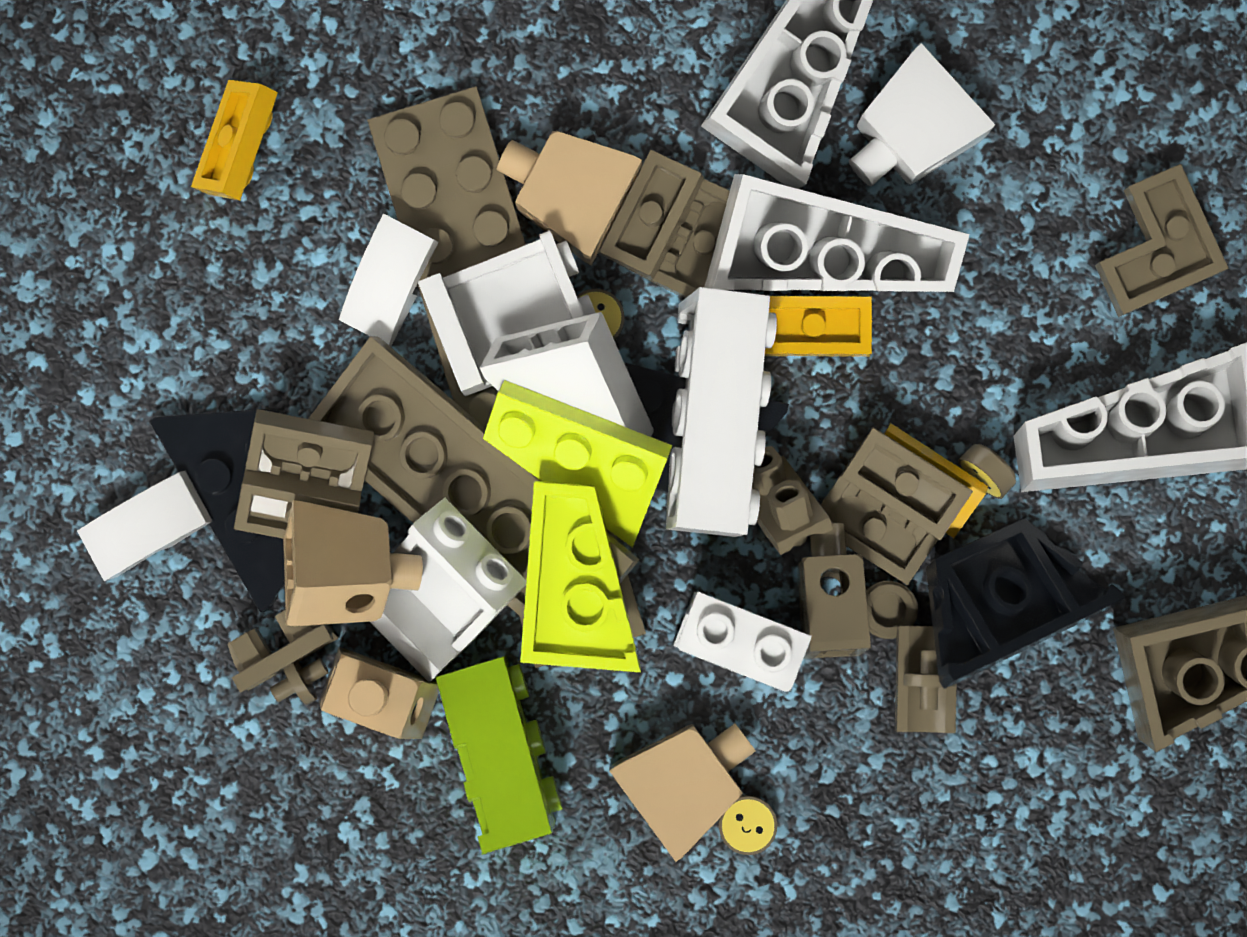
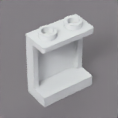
M550 230L539 234L540 239L444 278L438 273L418 281L459 388L465 397L493 386L484 378L480 366L496 338L595 313L588 294L577 298L569 277L578 274L579 271L567 241L556 244Z
M443 498L412 524L408 529L409 535L394 551V553L422 556L423 572L419 590L390 588L382 617L376 621H371L376 629L428 682H431L456 659L526 586V579L446 498Z
M694 592L673 646L677 647L680 651L788 692L792 689L812 636L703 593Z

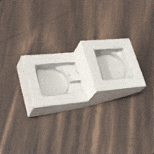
M383 213L355 273L339 320L369 336L380 337L391 347L417 297L412 293L439 242Z
M182 471L123 502L77 530L102 579L107 581L120 576L156 552L174 546L212 522V519L186 471Z

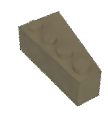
M1247 595L1113 628L1137 736L1140 741L1154 752H1158L1175 743L1173 739L1197 727L1202 729L1223 718V713L1247 702Z

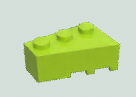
M507 655L437 676L436 681L453 746L458 750L466 777V782H463L467 799L469 802L473 801L482 835L477 837L482 855L552 834L556 823L553 812L563 810L554 777L550 776L543 779L537 756L545 754L546 749L537 720L526 722L520 700L528 698L529 692L520 664L510 666Z

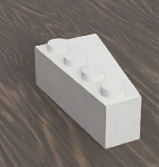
M786 0L701 127L785 186L799 189L806 185L813 167L812 162L820 140L824 137L831 118L832 107L840 85L847 74L851 63L850 58L859 33L864 27L873 0Z
M734 174L705 287L720 290L954 292L970 234L744 174Z
M699 287L678 305V323L689 324V329L685 330L681 346L677 347L675 358V372H679L680 377L686 378L685 389L678 390L672 411L673 434L675 436H683L682 448L673 447L670 455L666 517L667 530L738 537L747 535L748 525H755L757 522L760 493L759 490L752 489L754 465L760 466L762 464L766 443L765 431L757 430L759 408L767 406L771 391V373L763 371L765 348H772L777 329L776 313L769 312L770 296Z
M1247 342L1232 347L1221 354L1182 365L1179 369L1151 379L1146 378L1134 382L1120 390L1100 397L1096 396L1024 422L1014 435L1021 492L1246 470Z

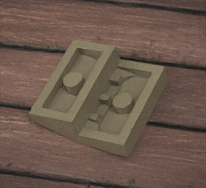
M650 150L599 252L601 255L680 297L687 298L699 287L707 288L705 283L730 191L705 180L702 173Z
M257 409L234 529L284 539L293 500L358 513L374 432Z
M873 427L820 505L830 517L831 523L845 524L847 547L908 585L938 539H942L973 490Z

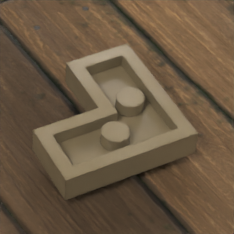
M1181 164L1128 186L1123 190L1146 242L1095 265L1118 317L1229 269Z

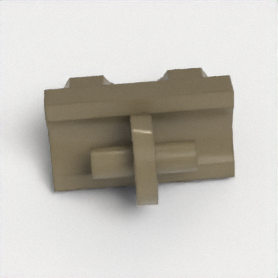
M773 446L765 447L762 464L760 466L754 465L752 489H757L760 493L757 523L768 540L774 545L779 554L782 555L790 551L793 546L804 544L807 536L824 534L833 528L830 517L786 458L780 456Z
M286 610L276 615L275 618L290 644L272 654L258 628L244 633L227 644L234 665L239 672L231 678L240 693L245 690L250 691L284 671L287 678L270 687L276 701L280 702L296 693L305 705H308L317 700V694L312 683L329 672L321 658L302 668L299 662L339 639V636L332 624L287 626Z
M897 626L895 731L956 733L957 683L943 689L939 682L933 626Z

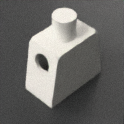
M921 43L914 49L861 116L857 127L868 139L869 143L849 160V164L858 177L868 186H873L892 168L908 184H913L981 142L995 124Z

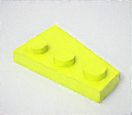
M504 380L498 391L483 437L484 440L540 481L596 486L606 529L631 547L634 545L672 448L670 444Z
M543 481L534 482L520 663L641 673V666L596 486Z

